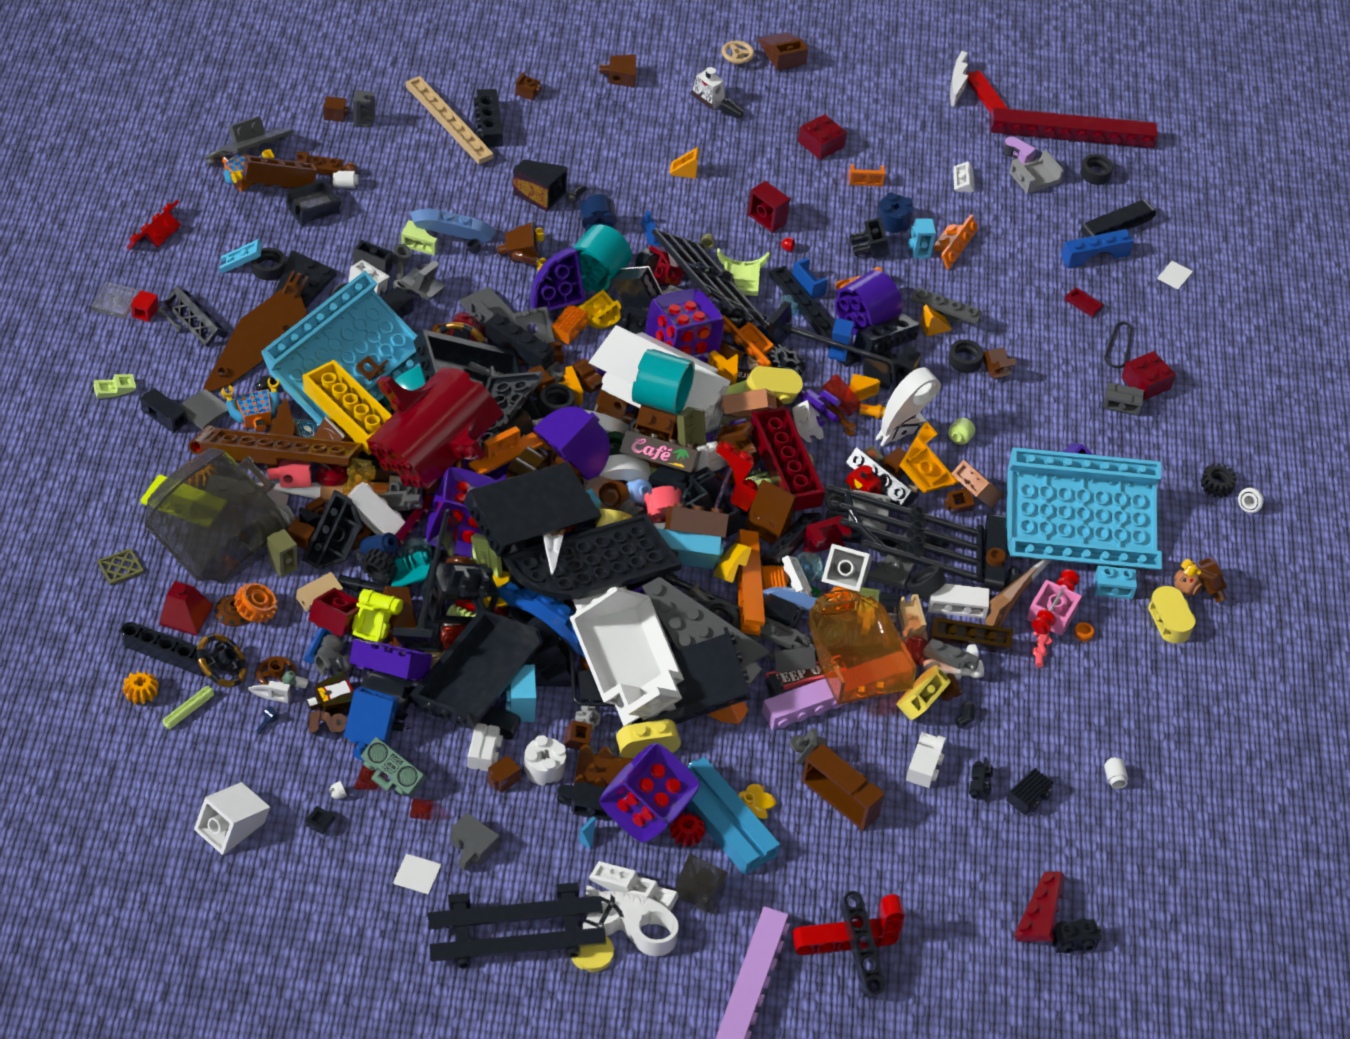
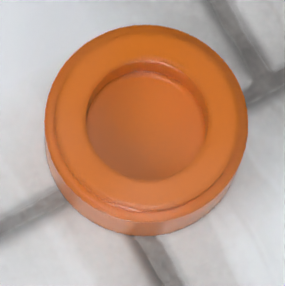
M1081 622L1075 626L1074 636L1076 639L1088 642L1093 638L1094 628L1092 625Z

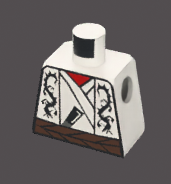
M708 67L695 77L691 95L714 110L720 106L725 98L724 81L715 75L716 70L714 68Z

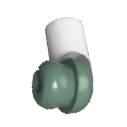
M287 671L282 677L283 683L305 689L308 683V679L295 676V673L292 671Z

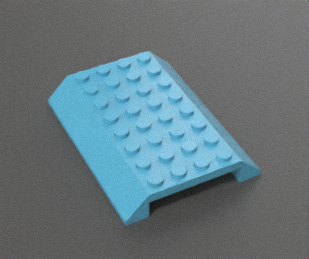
M363 271L261 352L270 375L275 380L276 378L279 380V384L319 426L324 417L329 416L304 392L302 375L335 360L379 402L384 398V394H382L380 386L376 382L381 376L392 377L395 380L404 372L420 366L413 342L417 335L374 291L378 283L366 271ZM367 356H370L378 366L385 360H388L389 362L385 367L386 371L378 378L375 377L371 382L356 368V365ZM365 363L363 365L365 371H373L371 364Z
M1013 447L1007 472L1006 545L1010 556L1161 570L1162 551H1157V483L1161 480V461Z

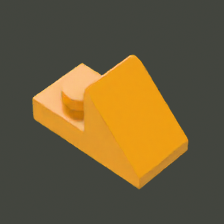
M715 350L709 353L708 365L717 368V374L730 380L731 385L736 384L738 354L726 360L724 356Z
M573 366L565 367L563 382L557 384H563L571 388L575 394V404L582 405L583 390Z

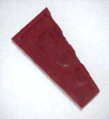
M429 494L422 499L424 501L423 507L414 509L405 519L402 527L396 532L395 536L398 541V547H401L406 541L405 535L408 537L415 529L413 524L417 526L423 519L421 514L424 516L430 510L431 506L429 504L433 498Z
M1062 871L1043 873L1014 934L1017 941L1054 940L1052 932L1057 924L1055 916L1056 912H1059L1060 905L1058 901L1062 897L1065 876Z

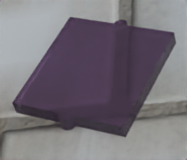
M730 467L714 506L716 509L719 507L732 472Z

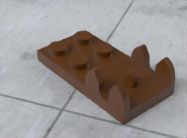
M585 744L579 750L574 786L576 782L608 787L621 770L633 759L612 756L611 750L605 746L600 749V753L595 754L592 752L589 744Z

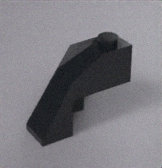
M706 466L690 476L689 486L684 490L681 504H686L688 509H693V505L702 506L704 511L710 512L711 508L723 509L724 514H729L726 537L745 528L740 510L730 503V500L721 492L716 474Z
M534 616L526 625L534 626L540 631L543 643L525 665L535 666V685L572 687L570 665L566 657L568 650L564 641H559L558 633L544 621ZM575 670V678H576V685H577V672H576V670Z

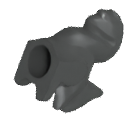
M336 635L324 637L322 641L323 646L318 650L314 658L316 669L323 677L327 675L330 668L335 674L339 673V669L349 672L353 665L349 663L351 655L343 656L340 654L344 649L343 640Z

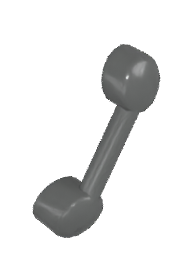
M397 244L393 250L392 261L397 265V280L394 281L392 290L398 286L409 294L410 290L400 283L404 277V266L408 263L411 255V249L405 244Z

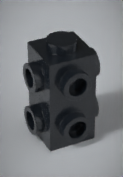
M1079 919L1072 922L1060 921L1056 924V928H1053L1052 932L1054 934L1052 943L1055 953L1068 954L1079 950L1091 951L1097 948L1099 941L1102 939L1101 928L1097 927L1095 919Z

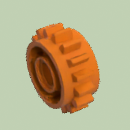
M246 583L244 587L241 586L234 597L236 600L234 605H236L239 614L251 622L260 623L264 621L266 623L269 619L273 618L278 609L276 606L278 600H276L275 594L268 587L259 583H251L249 585Z

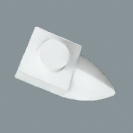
M270 681L268 685H256L248 688L249 691L262 698L288 703L290 700V685L283 682Z

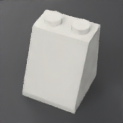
M832 544L821 582L860 592L868 577L873 558L868 553Z
M240 782L205 797L194 830L224 855L265 823L270 806L245 784Z

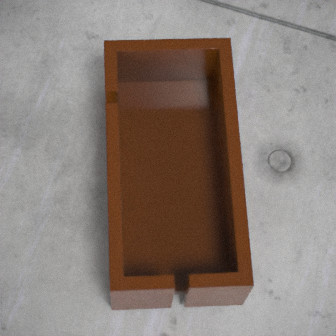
M821 744L806 757L801 781L858 828L864 831L880 816L885 795L880 787L875 786L871 782L868 783L867 778L862 773L857 772L847 761L842 760L832 749L827 748L824 744Z

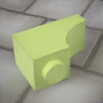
M408 220L401 233V244L407 245L412 250L435 255L437 252V238L429 235L425 229L417 228L413 221Z

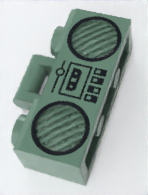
M377 737L373 739L361 755V758L365 760L363 765L371 771L377 770L371 779L387 792L395 784L397 786L395 790L405 797L408 794L413 797L428 778ZM383 772L391 778L389 782L381 776Z

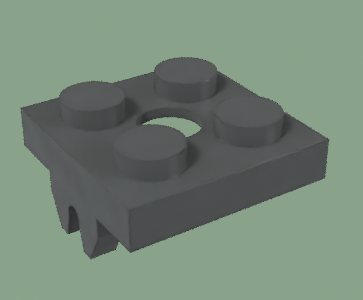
M547 306L511 314L512 322L521 326L526 331L528 324L534 323L537 326V332L532 335H535L546 344L555 342Z

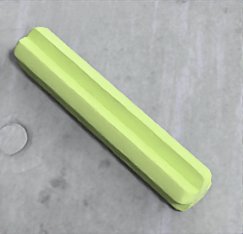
M205 686L165 717L163 725L167 729L173 728L214 696L213 689Z

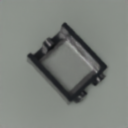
M325 180L286 191V207L301 227L306 222L335 213L340 214L341 200L334 194L332 187Z

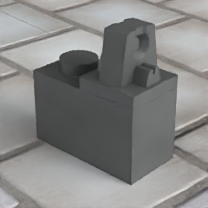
M467 812L450 828L451 843L456 848L462 849V856L458 859V867L464 871L473 863L481 866L499 847V835Z

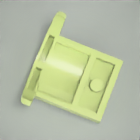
M718 248V258L725 266L724 270L733 274L736 287L743 295L758 296L760 269L767 263L770 253L767 252L762 258L755 261L742 262L728 258Z

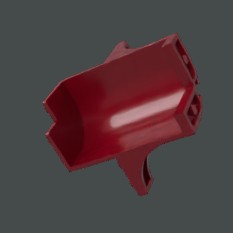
M442 367L424 385L414 390H407L401 387L392 377L381 376L376 381L380 386V391L388 398L390 406L396 412L366 442L371 453L380 461V466L386 471L397 472L405 486L429 489L459 458L482 460L486 456L479 445V441L485 432L504 413L489 391L479 381L475 383L469 378L470 374L460 369Z

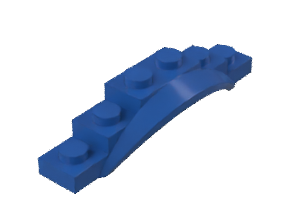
M510 581L498 588L499 597L506 601L509 606L523 609L544 621L568 643L574 652L585 657L570 617L576 614V612L556 598L539 595L526 587L521 590Z

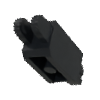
M576 782L575 786L565 784L558 786V802L571 806V811L574 815L588 818L595 817L603 821L612 819L599 803V799L607 787Z

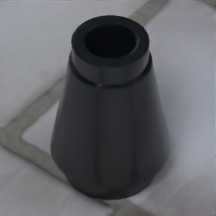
M724 98L718 108L721 113L738 119L744 113V110L730 98Z

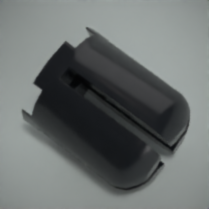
M379 671L369 672L363 678L360 686L399 697L395 719L402 721L406 719L408 714L405 713V710L412 703L409 694L415 688V686H412L414 681Z

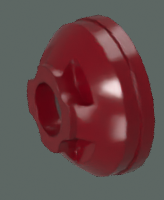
M337 464L323 465L316 472V481L323 486H342L351 480L349 469Z

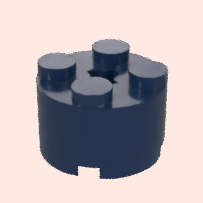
M892 192L887 193L881 199L877 218L881 217L885 231L899 233L900 230L906 231L909 229L914 210L913 200Z
M595 194L589 196L585 202L584 200L581 202V220L586 232L590 227L598 224L611 228L615 226L617 218L612 198L610 200L607 195Z

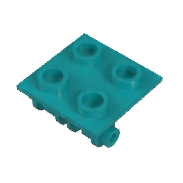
M419 551L413 553V555L409 554V559L407 556L393 559L392 562L396 563L398 572L393 577L391 586L405 587L413 582L424 581L432 561V557H429L428 552Z

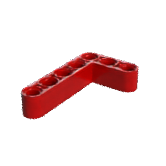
M897 894L883 897L880 902L877 918L868 919L875 947L893 945L899 940L905 914L900 896ZM859 920L852 921L856 928L862 927ZM844 922L802 926L791 932L795 951L798 955L851 950ZM858 940L860 948H867V944L864 941Z

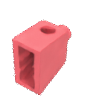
M282 459L279 462L278 468L267 469L268 479H280V486L282 488L312 487L311 462L304 463L301 460L286 461Z

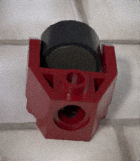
M650 244L649 248L642 250L636 258L635 266H649L660 287L680 285L684 270L664 248Z

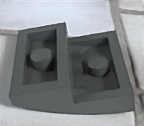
M203 390L191 396L180 405V407L186 410L187 419L202 430L209 425L216 426L218 419L230 415L226 403L208 390Z

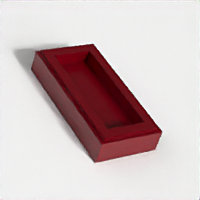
M1077 287L1065 296V301L1092 318L1104 307V304Z

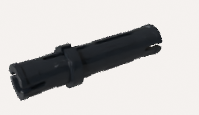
M342 574L338 577V582L343 588L352 589L357 593L367 589L382 594L385 586H391L362 579V577L355 578Z

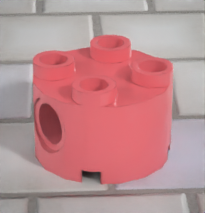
M662 486L652 489L651 494L647 492L644 495L647 516L653 524L665 523L667 507L674 506V503H682L681 490L679 488L675 490L673 486Z

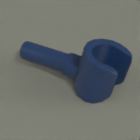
M272 706L264 710L263 715L266 718L256 730L258 734L263 731L267 724L277 720L276 710Z

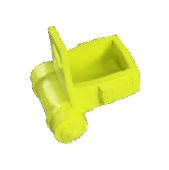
M363 589L359 596V603L356 605L360 609L358 614L354 616L352 624L353 635L376 642L384 641L390 628L389 620L391 615H399L403 609V600L395 596L377 593L374 590Z

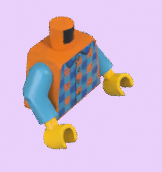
M267 149L261 156L257 157L274 158L275 156L271 149ZM227 154L222 160L225 169V181L228 185L234 184L242 192L252 185L245 182L242 176L245 156L248 154H237L234 157Z
M270 378L268 379V386L271 388V392H269V389L235 395L233 399L231 396L234 392L233 387L229 385V394L225 393L223 387L221 395L227 399L226 405L230 416L237 422L242 423L247 429L255 427L256 432L265 431L266 425L271 424V417L276 415L277 407L280 404L279 392L277 391L279 380L276 378L277 383L271 385Z

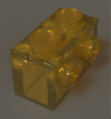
M352 459V463L348 465L347 475L349 477L348 482L344 483L343 494L348 496L361 482L370 485L371 480H374L376 475V469L372 461Z

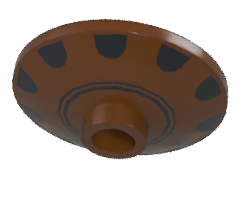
M236 594L224 596L215 606L217 620L230 627L242 626L249 622L239 614L237 607H234L236 606L234 605Z

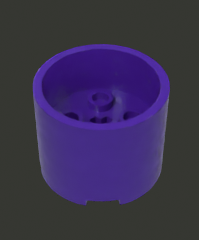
M872 270L837 290V299L834 300L835 310L839 319L854 322L852 329L854 335H856L857 330L898 317L902 312V298L897 286L888 275L879 270Z

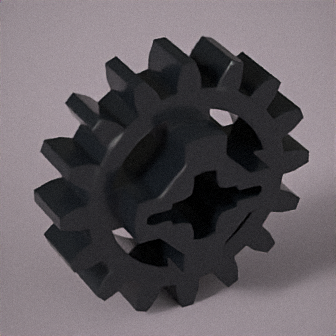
M778 344L777 347L774 346L767 356L771 366L774 368L792 369L800 376L806 369V362L803 361L804 357L799 356V351L793 350V347L789 349L787 345L782 347Z

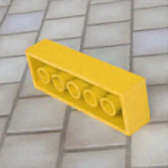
M335 360L302 375L304 392L356 443H362L363 450L368 455L372 454L366 440L392 415Z

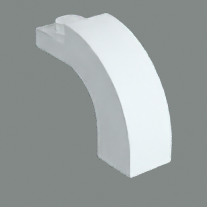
M618 454L609 456L607 464L599 477L626 481L633 479L648 480L651 471L649 463L632 455ZM583 478L585 489L586 483L588 481L585 478Z

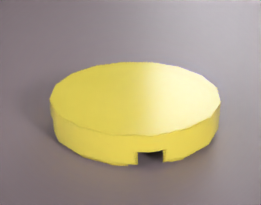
M606 936V945L580 947L581 955L572 958V962L578 968L588 970V972L602 971L610 965L613 959L614 947L612 941Z

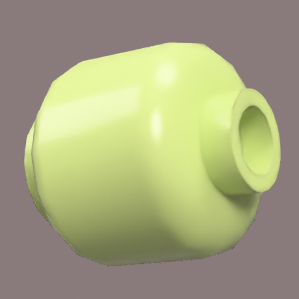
M967 418L957 419L948 430L949 438L958 445L968 443L975 434V426Z

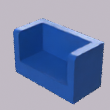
M805 258L794 263L792 275L810 297L815 299L826 294L828 280L826 277L818 280L809 270L810 259Z
M836 318L832 331V340L850 346L854 322ZM831 345L828 358L845 362L848 350Z

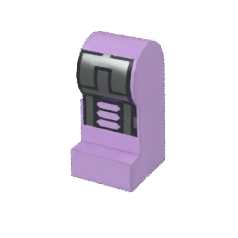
M1015 137L1006 138L1003 148L1005 155L1019 159L1022 164L1032 161L1036 148Z

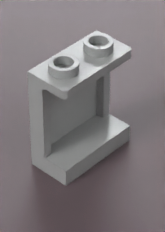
M1046 150L1042 152L1041 158L1024 164L1019 159L1012 160L1009 171L1027 194L1061 183L1064 172L1063 168Z

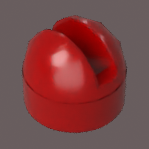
M785 238L782 240L781 247L783 250L793 252L795 239Z

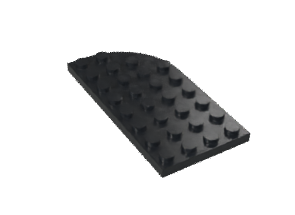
M646 514L563 537L553 574L550 571L545 543L503 554V562L520 584L537 594L556 599L579 600L607 592V590L613 587L621 588L681 570L682 565Z

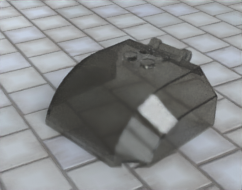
M210 447L169 475L147 500L145 527L196 581L213 580L220 584L227 583L268 554L267 537L283 529L286 532L288 530L277 504L266 494L275 487L276 483L265 476L253 463L254 460L250 456H247L241 463L237 464L226 451ZM248 468L263 486L259 487L244 470Z

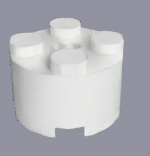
M543 735L537 736L535 740L527 745L525 750L524 769L527 778L535 784L544 786L545 783L554 781L557 783L563 777L566 765L565 746L555 739Z

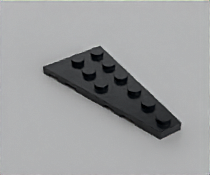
M291 250L275 293L284 288L292 271H296L295 277L298 273L302 274L301 282L305 275L308 276L309 279L301 293L306 309L337 276V270Z
M542 371L489 376L485 388L493 396L504 414L485 432L479 441L483 451L484 441L505 430L543 379Z

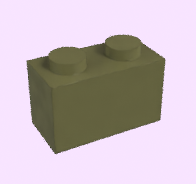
M285 529L267 537L268 562L278 575L283 577L297 570V544Z

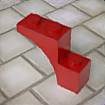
M719 441L716 446V453L728 462L735 477V486L730 496V503L748 511L758 491L756 482L751 479L745 480L753 466V458H751L752 456L748 452L743 450L740 452L735 449L733 444L727 441L725 443Z

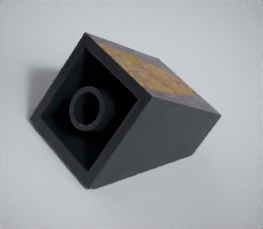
M525 159L515 165L512 183L513 195L547 212L566 194L568 167Z

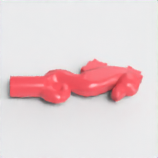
M1034 632L1033 634L1035 636L1039 635L1036 640L1037 647L1032 649V653L1036 657L1035 666L1042 668L1044 657L1047 656L1046 647L1051 645L1052 640L1049 637V633L1043 635Z

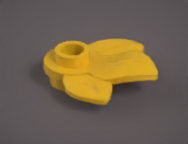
M751 784L747 787L746 791H742L738 795L759 819H767L766 810L773 808L777 804L775 798L771 794L765 793L764 786L760 784Z

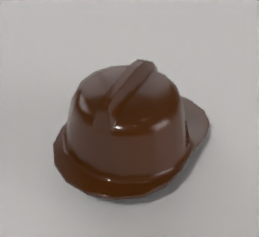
M722 340L719 354L724 356L726 360L738 354L739 363L743 355L747 354L727 341Z
M597 476L591 478L585 486V490L592 489L601 501L600 508L619 510L621 505L630 496L629 490L624 483Z

